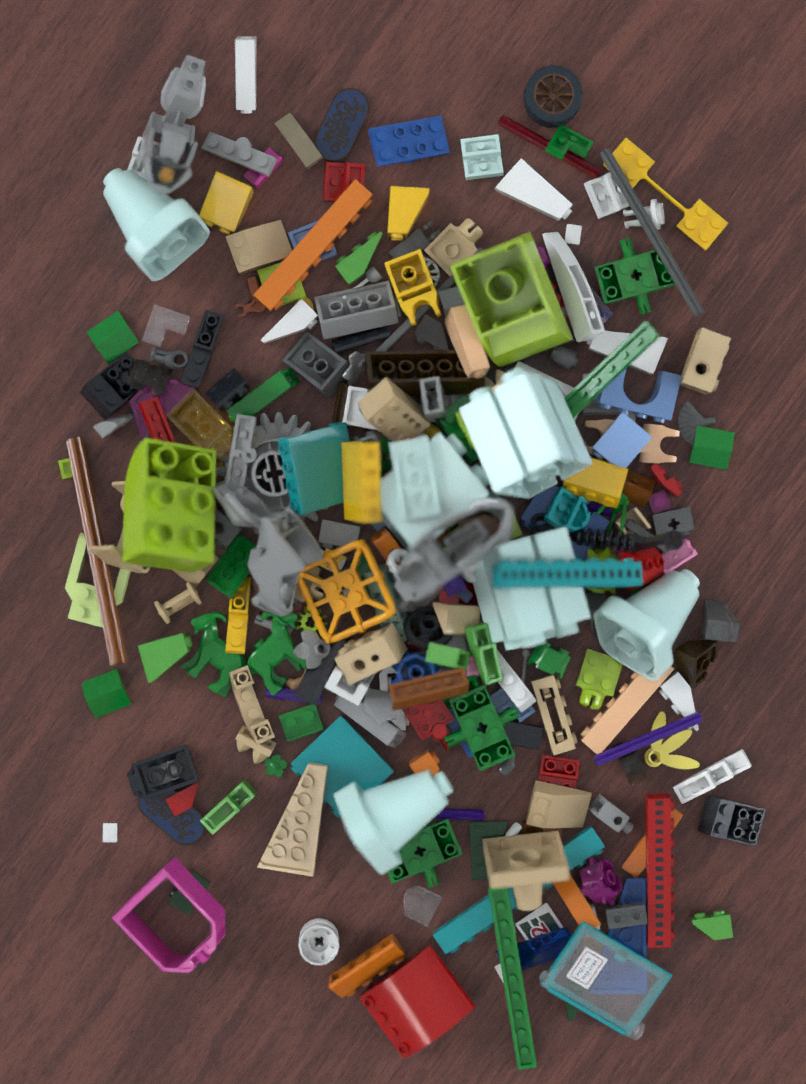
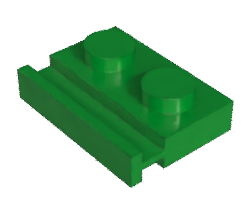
M310 704L279 715L287 742L324 730L315 705Z

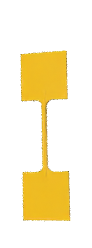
M625 138L612 153L632 188L641 179H645L684 212L683 219L676 227L705 251L727 226L728 222L702 200L698 199L692 208L687 209L648 177L647 171L655 161L628 138Z

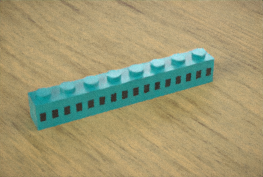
M614 558L605 559V562H599V559H587V562H582V559H570V562H564V559H553L549 563L546 562V559L534 560L535 563H529V559H519L517 563H511V559L499 560V563L492 565L493 589L636 587L643 585L641 562H634L633 558L622 559V562H617Z

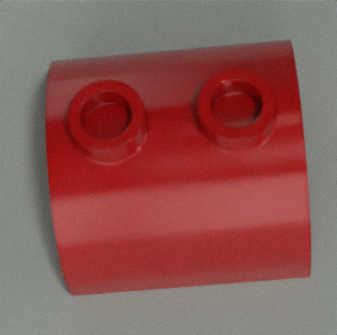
M655 547L645 548L635 553H632L631 549L627 550V552L618 553L620 562H622V559L633 558L634 562H641L643 582L641 586L656 581L663 574L664 558ZM641 586L627 587V588H628V591H629V590H633V589H636V588L641 587Z

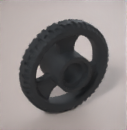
M424 606L423 608H417L405 620V636L412 645L420 649L428 650L429 642L446 646L453 637V635H445L442 639L434 641L438 637V632H443L434 607ZM412 622H417L420 625L419 637H416L411 630Z

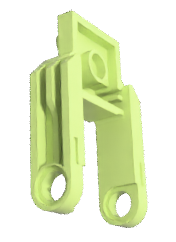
M81 532L65 586L72 600L68 619L103 628L95 585L79 583L87 553L85 534ZM122 568L119 570L114 589L116 606L123 603L131 571Z

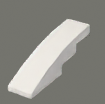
M741 749L680 782L673 789L681 803L684 804L714 789L717 785L733 778L734 775L750 768L752 765L744 750Z

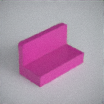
M269 147L264 153L277 159L271 172L272 174L284 161L281 156H278ZM250 169L243 175L257 189L269 178Z

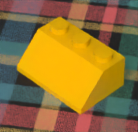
M591 458L592 465L564 480L563 487L577 497L581 495L587 501H594L607 507L617 508L628 469Z

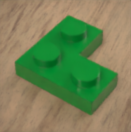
M561 125L557 128L545 151L561 160L568 149L585 158L594 142Z

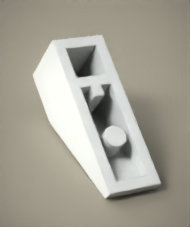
M301 299L261 341L266 344L305 331L307 328L312 329L318 322L316 320L318 315Z

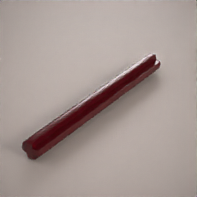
M502 115L498 122L501 127L544 151L550 142L548 139L505 115ZM569 151L565 153L562 161L595 179L601 173V169Z

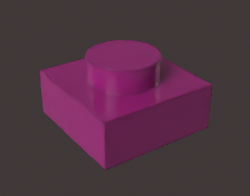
M665 490L652 494L648 500L652 514L671 508Z

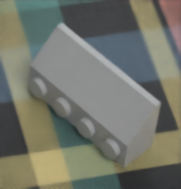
M389 280L314 297L323 339L399 323Z

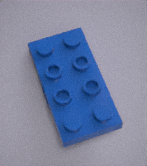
M442 116L368 129L376 167L399 163L409 164L421 159L450 153Z

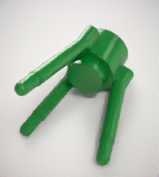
M624 494L621 495L617 508L610 507L613 514L607 527V536H609L617 513L621 511L620 531L624 530L626 511L629 500ZM602 505L596 512V515H599L607 506Z

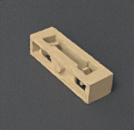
M551 674L531 680L552 754L557 755L576 749L577 738L575 732L571 733L569 728L572 725L571 718L564 711V707H567L564 696H560L558 691L561 688L559 678H555ZM549 688L553 690V702L561 728L565 730L567 737L564 739L562 731L555 732L558 741L556 743L552 734L554 728L545 700H542L539 689H542L545 699L552 697Z

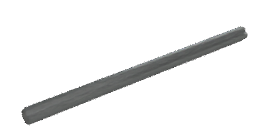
M609 148L603 150L600 156L693 315L699 316L704 312L699 300Z

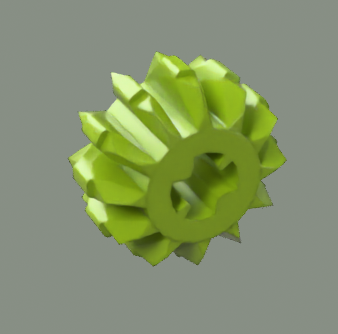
M304 607L306 614L298 612L302 619L297 618L295 621L301 622V625L296 626V629L298 630L303 627V631L309 630L318 634L315 623V627L307 626L308 617L312 616ZM322 615L321 619H325L327 616Z

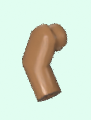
M305 668L300 678L294 679L291 677L287 680V686L291 690H298L307 668Z

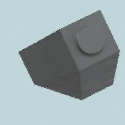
M705 599L699 637L718 641L738 642L740 623L725 602Z

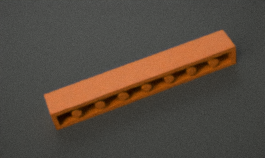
M355 179L253 296L269 311L273 309L277 311L284 303L282 299L286 294L290 296L296 289L294 285L299 280L302 282L309 275V272H307L311 266L315 268L322 260L320 256L324 251L328 253L335 245L333 241L337 237L341 238L347 232V225L350 222L354 224L360 217L358 213L362 208L366 210L372 204L371 198L373 194Z

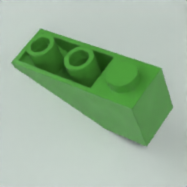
M376 232L372 233L366 238L368 241L365 244L361 245L359 243L351 250L353 253L348 257L343 255L336 261L337 265L335 268L348 286L365 275L383 236L382 232L378 234Z

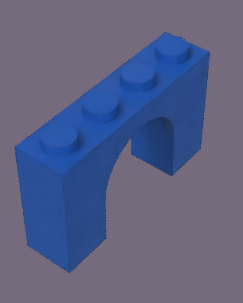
M554 485L532 498L520 517L523 520L522 525L530 530L532 529V516L537 513H547L558 487ZM592 511L589 522L584 527L585 533L588 528H592V534H594L596 529H599L601 535L610 521L601 515H596V512ZM538 521L536 524L543 525L545 521ZM570 540L575 559L585 560L588 556L587 549H593V541L587 547L585 540L581 546Z

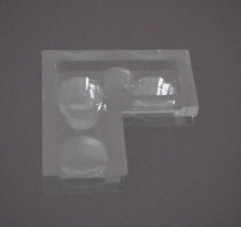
M154 304L142 341L161 347L167 329L185 335L191 316Z

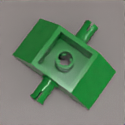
M630 237L626 238V242L625 239L619 241L624 255L623 259L596 266L594 270L604 304L634 298L637 301L639 314L642 315L645 311L646 313L652 312L647 298L648 293L676 284L657 251L653 250L639 255L635 254ZM634 272L640 276L638 281L635 278H631Z
M485 685L449 700L461 726L460 731L444 737L446 742H448L449 748L464 741L465 743L467 742L480 771L515 756L503 728L505 723L520 718L515 706L502 713L496 712ZM481 722L483 725L487 724L488 726L484 732L477 730Z
M449 819L426 824L399 849L403 863L388 871L387 874L392 884L419 872H423L429 888L434 887L431 879H433L435 886L440 884L434 867L463 854ZM417 846L425 848L423 853L415 852Z

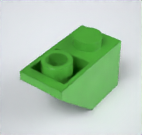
M429 642L425 661L449 669L464 667V670L467 671L471 652Z
M725 910L713 911V914L706 915L705 912L695 913V917H690L692 924L713 940L733 938L731 916Z

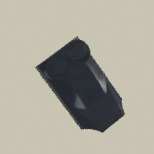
M188 745L132 763V767L127 773L133 795L144 800L199 782L197 770Z

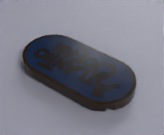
M346 88L334 96L315 136V147L323 159L336 162L350 154L369 114L368 99L360 90Z
M173 790L146 800L138 797V807L141 813L176 843L191 845L203 836L205 826L200 822L203 815L193 805L176 816L171 811L166 799L178 793L177 791Z

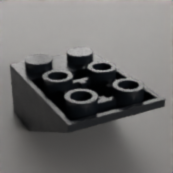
M125 352L88 381L80 393L106 421L130 401L151 378Z
M234 368L205 394L217 409L222 412L234 405L233 401L238 397L242 399L249 393L248 388L250 386Z
M707 794L698 831L712 837L756 846L766 809Z

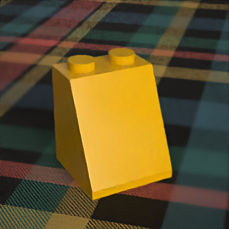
M216 171L199 217L206 226L212 227L215 225L224 234L236 233L254 194L252 187Z
M390 187L388 237H391L392 241H403V238L408 237L429 197V188Z

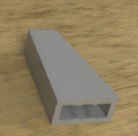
M339 695L336 696L334 705L387 746L396 749L407 733L390 720L385 721L384 725L378 727L375 724L376 720L364 714V701L361 700L358 706Z

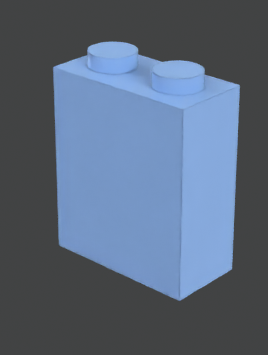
M622 412L591 449L594 452L592 454L600 461L604 459L610 464L627 468L652 436Z

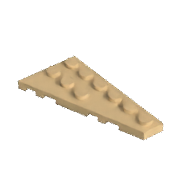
M308 763L257 868L314 876L328 765Z

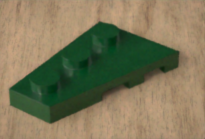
M508 820L469 822L471 880H489L483 854L482 839L503 837Z

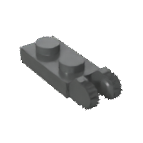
M431 220L393 248L389 254L395 259L418 249L423 251L441 231L437 230L429 238L425 237L423 233L434 224Z

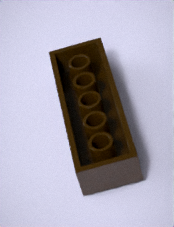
M456 350L366 351L365 374L367 393L386 377L409 396L422 395L420 380L433 377L440 378L444 395H470L474 391L484 388L485 376L478 379L474 377L468 378ZM431 388L429 391H435L437 388Z

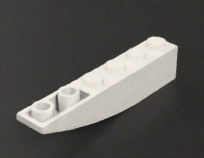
M559 232L542 234L576 341H590L605 333L591 288L569 246Z
M497 650L503 678L498 683L522 713L535 703L536 699Z

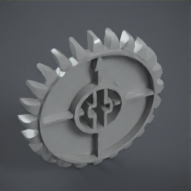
M277 412L274 423H270L267 415L262 413L260 417L261 425L255 426L252 448L258 453V458L255 462L249 463L245 487H248L261 498L271 513H282L287 506L290 507L289 491L285 487L284 479H286L279 459L281 453L278 449V438L293 437L310 432L311 423L308 421L301 428H298V418L296 415H292L288 424H286L281 412ZM224 439V445L231 451L232 440ZM230 452L229 454H216L219 460L225 462V467L216 468V474L224 476V481L215 484V487L225 483ZM272 456L275 457L277 470L283 471V475L279 476L281 492L277 493L274 478L268 477V473L273 472L270 457ZM265 460L267 469L263 470V476H258L260 464ZM265 479L266 482L270 483L272 493L266 491L260 485L259 480ZM315 511L297 514L305 525V517L315 522L319 520ZM254 527L256 534H259L258 527Z

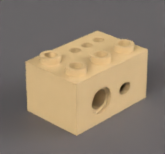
M705 328L699 329L683 368L680 386L705 395L715 391L719 383L717 376L722 369V362L729 350L731 338ZM696 365L702 368V374L696 372Z
M387 377L358 401L366 421L394 443L415 439L431 425L424 414L422 406Z
M392 622L355 641L353 639L346 641L343 644L344 647L338 650L339 653L334 660L348 684L351 685L399 662L408 648Z

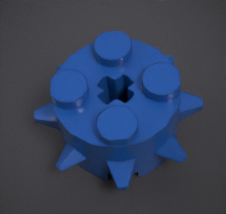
M406 651L405 658L402 659L401 663L391 665L397 673L396 679L390 682V684L416 679L412 677L413 674H416L419 678L436 674L441 669V666H434L432 663L426 662V652L420 656V654L411 655Z

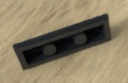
M382 326L333 339L332 343L335 353H341L387 339L391 335L388 326Z
M516 721L504 724L503 728L511 745L536 750L540 749L544 727Z

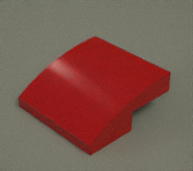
M325 162L323 201L336 202L355 179L364 186L365 164Z

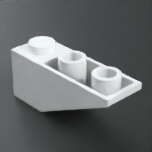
M675 671L659 686L661 688L659 693L665 700L670 699L673 703L671 708L677 715L681 713L683 717L695 713L691 688L679 672ZM698 724L689 727V730H691L692 728L695 731L699 730Z

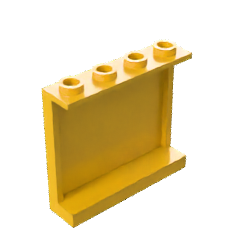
M362 441L341 442L344 519L361 523L382 522L379 443H362Z

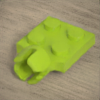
M587 649L575 685L582 689L579 700L580 704L587 707L590 704L591 698H593L590 709L599 710L602 707L605 696L613 697L623 664L609 655Z

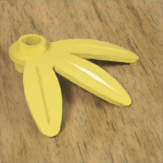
M661 711L658 714L651 731L666 725L665 712ZM692 730L680 731L669 737L663 744H661L663 739L650 744L651 748L644 755L646 764L650 767H657L662 763L666 766L683 770L699 768L700 763L694 759L680 755H669V753L678 749L692 735ZM652 754L656 757L655 761H652L650 758Z

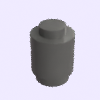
M560 345L554 347L549 359L553 360V363L570 370L571 367L575 368L579 357L576 356L577 352Z

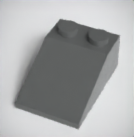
M309 332L302 336L282 360L328 399L338 390L339 383L346 381L342 375L350 366L346 360Z

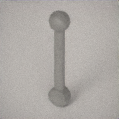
M529 650L522 651L524 658L521 681L523 683L525 682L527 657L530 655Z

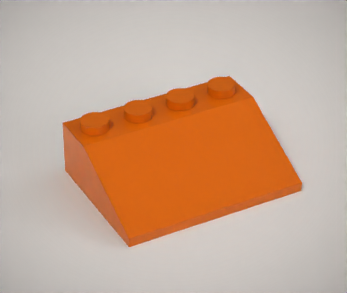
M392 933L331 974L328 987L341 998L344 996L348 998L357 992L356 988L359 986L365 987L373 981L372 978L377 974L381 976L389 970L387 967L393 963L394 965L401 963L406 952Z

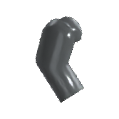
M515 756L503 761L499 766L498 771L502 776H508L515 768Z

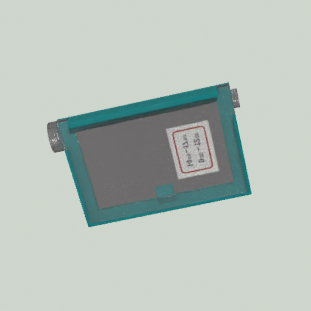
M582 921L549 971L544 970L539 980L541 981L540 985L552 994L620 1034L636 1041L642 1036L645 1029V1024L641 1022L673 975Z

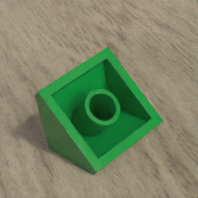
M118 669L82 682L86 702L95 718L131 705Z

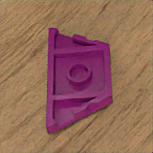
M156 374L129 401L141 439L148 438L150 433L138 403L157 396L167 419L196 389Z

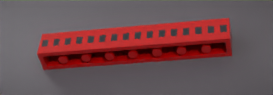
M669 793L646 794V943L648 948L671 947V941H674V929H671V922H674V911H671V904H674V892H671V886L674 885V874H671V867H674V855H671V848H674V837H671V830H674V818H671V811H674V799L670 798Z

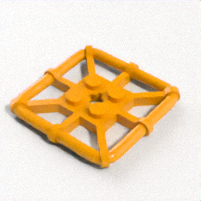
M365 540L352 541L333 551L328 550L324 552L322 560L306 564V568L299 572L297 584L307 604L306 609L310 611L325 643L338 642L358 632L363 633L367 628L379 624L396 614L397 609H395L394 600L383 578L385 575L380 571L372 551ZM353 549H357L351 567L341 572L335 558ZM363 552L374 575L362 581L357 570ZM329 562L334 576L323 579L306 571ZM303 578L320 584L326 594V598L314 603ZM377 581L387 605L371 599L365 585ZM343 586L345 589L349 588L350 590L348 597L341 592ZM327 602L330 603L334 612L328 632L316 608ZM369 604L385 612L363 622L357 607ZM351 611L356 625L335 634L340 616Z

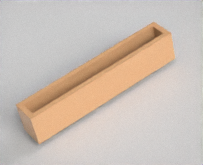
M671 666L657 681L648 680L634 671L631 675L633 679L628 684L624 683L618 690L620 694L616 698L612 697L605 705L607 709L603 713L599 712L594 717L593 725L591 727L587 726L580 735L582 737L580 740L596 754L603 752L671 674L674 668Z

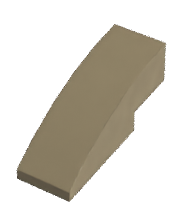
M288 113L274 123L307 170L323 159L320 152L291 113Z

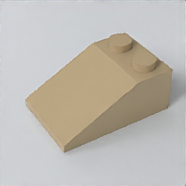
M281 220L226 236L240 275L282 261L292 251Z
M535 780L527 811L526 824L541 828L583 827L592 793Z

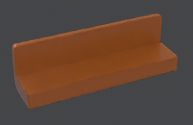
M589 455L590 458H594V459L599 460L597 457H594V456H592V455ZM628 470L622 494L627 497L630 503L645 508L652 494L655 480Z
M464 667L388 685L393 711L467 694L469 688Z

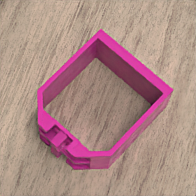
M175 857L112 917L162 971L190 973L199 962L204 964L210 958L217 945L226 936L225 909ZM166 877L211 922L212 933L188 955L174 954L132 910Z

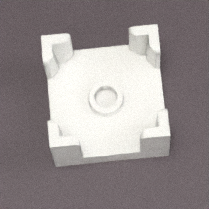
M353 386L348 387L342 421L346 422V426L377 430L366 421L358 404V401L367 394V389Z
M336 665L325 688L359 706L375 673L349 685L339 666Z

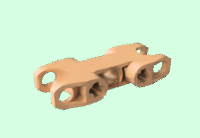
M615 420L585 421L584 427L596 429L602 436ZM643 424V430L652 438L639 452V462L650 464L675 463L677 457L664 454L660 449V443L664 437H679L680 431L662 425ZM586 446L588 454L593 455L594 450L591 449L592 447Z

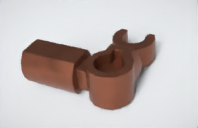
M258 276L245 279L249 296L253 298V301H249L246 305L243 303L235 305V308L242 307L244 309V312L239 314L238 318H244L248 313L252 315L263 313L266 310V307L253 296L260 288Z

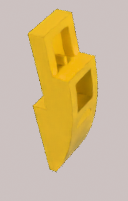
M251 577L245 578L229 602L226 653L245 654Z

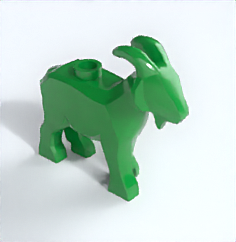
M265 611L262 613V621L272 616V633L263 640L261 638L253 645L255 648L251 651L247 660L250 673L252 675L256 673L261 675L264 685L272 696L280 691L282 685L288 680L284 676H278L274 672L273 667L286 658L298 671L302 667L306 668V660L296 657L293 653L295 646L285 627L290 625L292 628H296L294 622L298 616L294 612H290L286 616H279Z
M221 612L205 613L191 620V624L195 627L194 634L198 633L201 629L204 630L196 654L190 661L182 664L181 668L196 679L206 664H212L221 673L220 679L209 684L208 688L225 698L231 688L229 672L246 666V661L242 654L226 653V642L218 636L216 619L220 618L227 622V617Z

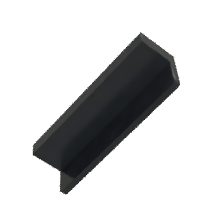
M345 639L330 643V652L328 656L322 658L321 664L316 668L306 670L295 697L316 706L334 666V658L338 655V650L342 648ZM320 645L318 646L319 652L322 651V647Z

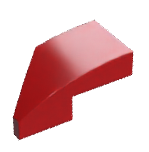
M199 782L184 788L166 799L174 816L192 807Z

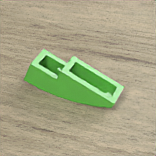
M480 622L464 627L472 657L484 685L502 681L496 643L491 640L488 623Z
M244 779L209 811L200 822L213 835L254 798L258 792Z

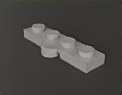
M209 132L201 147L207 153L267 177L270 176L277 162L275 157L253 149L251 142L246 137H240L237 141H233Z
M241 414L236 416L225 484L234 491L245 486L249 463L255 462L258 458L257 451L252 448L257 417Z

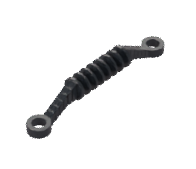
M537 513L531 518V527L535 532L543 533L547 530H555L556 528L544 520L546 515L544 513ZM538 521H545L543 525L536 524ZM584 527L568 533L569 539L576 542L579 546L585 540L586 546L589 547L591 541H593L594 548H597L600 542L601 548L604 549L606 543H608L609 550H612L615 544L616 550L619 551L623 545L625 552H627L630 546L632 553L663 544L669 550H678L683 546V535L677 530L649 537H641L634 533L632 539H630L629 533H626L623 538L622 532H618L617 537H615V533L612 530L609 536H607V530H603L600 535L599 529H596L594 534H592V528H588L585 533ZM671 538L678 539V541L674 543L670 542L669 540Z

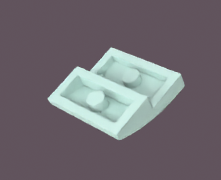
M498 134L460 139L465 180L504 176Z

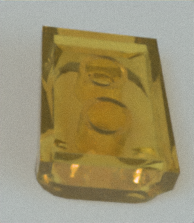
M192 389L166 415L196 447L216 450L217 458H221L231 448L233 428L196 390Z

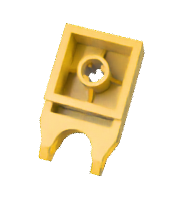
M420 249L384 263L400 307L408 316L412 326L417 325L415 313L421 305H429L435 311L437 317L441 315L439 296ZM409 274L413 275L411 279H408Z

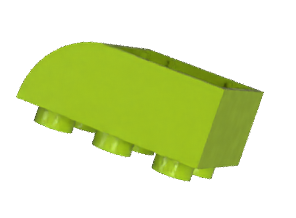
M530 232L460 259L450 266L479 339L487 354L497 366L504 367L573 340Z
M148 438L140 442L131 458L125 480L122 563L191 573L214 563L215 493L212 489L215 488L216 450Z

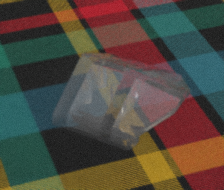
M421 886L407 888L403 896L404 916L428 927L442 900V896Z

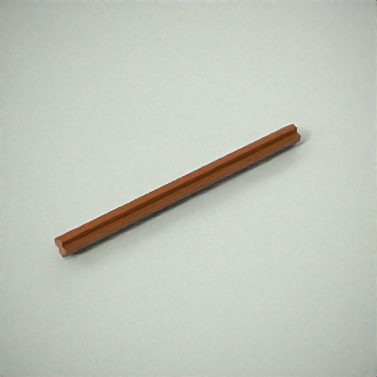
M83 437L70 438L66 441L110 666L120 665L128 661L109 566L89 550L90 546H104L84 440Z

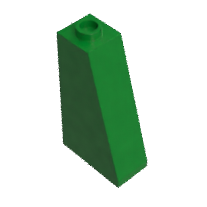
M290 367L277 372L226 410L230 421L235 424L237 414L254 417L301 383Z

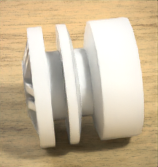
M322 918L312 919L302 927L299 936V950L305 961L320 966L328 964L336 957L339 950V934L335 925L329 920ZM321 936L323 937V940H322L323 942H321V941L316 942V937H317V938H320Z

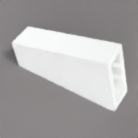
M237 36L235 39L236 110H241V113L247 114L252 113V110H256V36Z
M520 159L495 187L498 193L557 221L561 218L565 220L572 212L570 208L573 204L523 159Z
M605 331V333L587 341L586 344H589L588 350L608 357L631 334ZM659 337L629 366L653 375L668 338Z

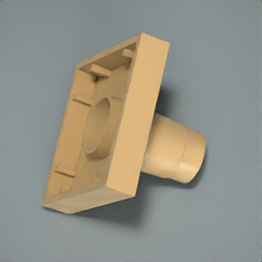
M559 831L482 839L483 854L491 889L512 886L515 906L520 910H535L542 905V883L569 880L568 863Z

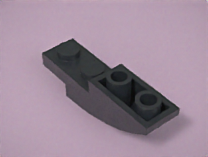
M205 310L181 379V384L199 390L224 318L223 315Z

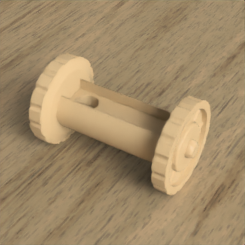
M190 582L186 583L187 590L163 604L158 600L154 602L158 614L166 624L170 623V615L195 601L198 605L202 604L198 591L194 589Z

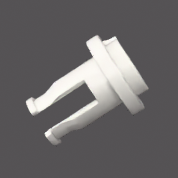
M651 199V206H644L656 229L660 230L661 224H665L663 203H658L657 199ZM623 210V215L625 216L635 215L633 210ZM638 220L624 222L626 229L630 226H641Z

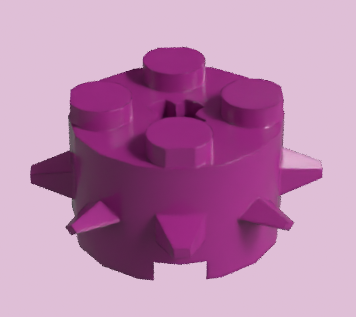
M590 857V865L580 870L583 883L581 886L584 896H589L595 904L603 902L605 905L607 900L612 905H615V896L622 891L620 876L616 877L612 869L615 866L607 859L601 860L599 858L597 862Z

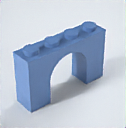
M625 369L594 400V403L600 404L599 408L611 410V407L618 409V413L623 412L628 415L629 412L636 413L635 417L646 419L649 416L653 417L654 422L664 423L665 421L672 420L682 376L658 371L651 397L642 404H635L624 393Z

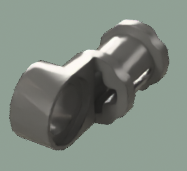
M153 346L149 362L153 363L155 361L165 364L166 367L181 370L186 367L188 357L183 351H165L158 349L157 346ZM178 355L185 358L184 363L181 365L174 363V358Z

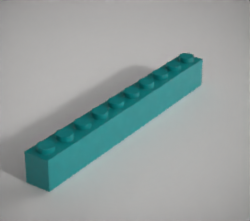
M591 825L562 844L569 873L571 874L570 870L574 867L580 868L586 864V859L590 856L596 857L603 852L602 848L605 846ZM553 882L542 883V889H549L554 885ZM511 886L508 887L511 907L516 911L518 908L515 906V897L513 896ZM489 894L432 932L433 937L445 954L449 952L453 954L460 949V944L465 941L466 943L471 942L476 938L475 934L480 931L485 932L492 927L493 915Z

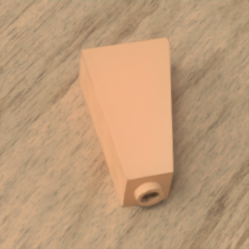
M466 305L452 307L443 322L467 377L482 378L486 375L490 366Z

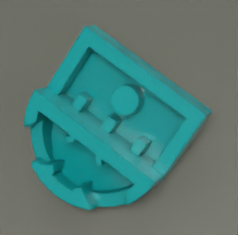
M560 487L550 504L544 520L556 529L566 527L568 533L577 531L585 527L589 522L590 512H588L586 506L587 501L583 496L576 497L564 487Z

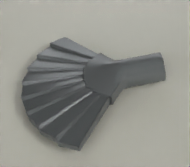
M689 401L683 405L678 416L680 433L690 445H693L697 425L716 424L715 416L704 418Z

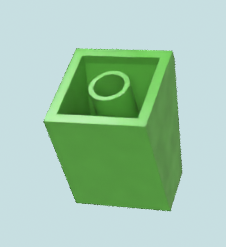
M183 632L138 645L148 683L155 681L191 651L190 647L193 646L190 635Z

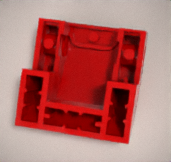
M431 945L405 959L393 972L371 984L359 996V999L404 1059L442 1036L476 1007Z

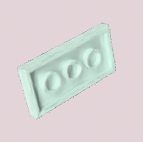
M428 437L389 443L403 522L442 515Z

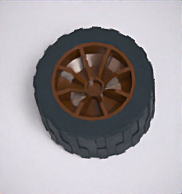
M545 66L537 70L528 80L523 96L524 108L528 116L531 117V120L538 123V125L547 128H558L561 125H566L575 117L582 103L583 90L581 83L577 79L578 77L571 70L563 66Z

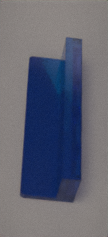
M565 926L517 943L522 971L557 959L573 935L568 927ZM497 950V951H495V953H496L497 957L499 958V952H498V950Z

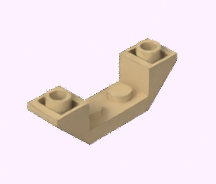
M248 665L229 672L232 691L245 725L255 743L260 744L274 738L269 720L264 718L252 686L254 681Z

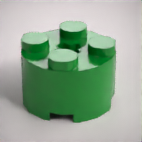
M547 642L535 645L527 663L530 665L533 662L537 663L536 668L552 675L557 672L559 673L558 677L563 678L571 660V657L568 656L570 652L558 648V651L551 648L552 644Z

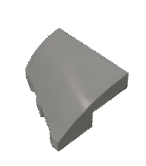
M132 413L123 414L94 425L93 428L103 439H106L116 429L122 428L132 420L134 415Z

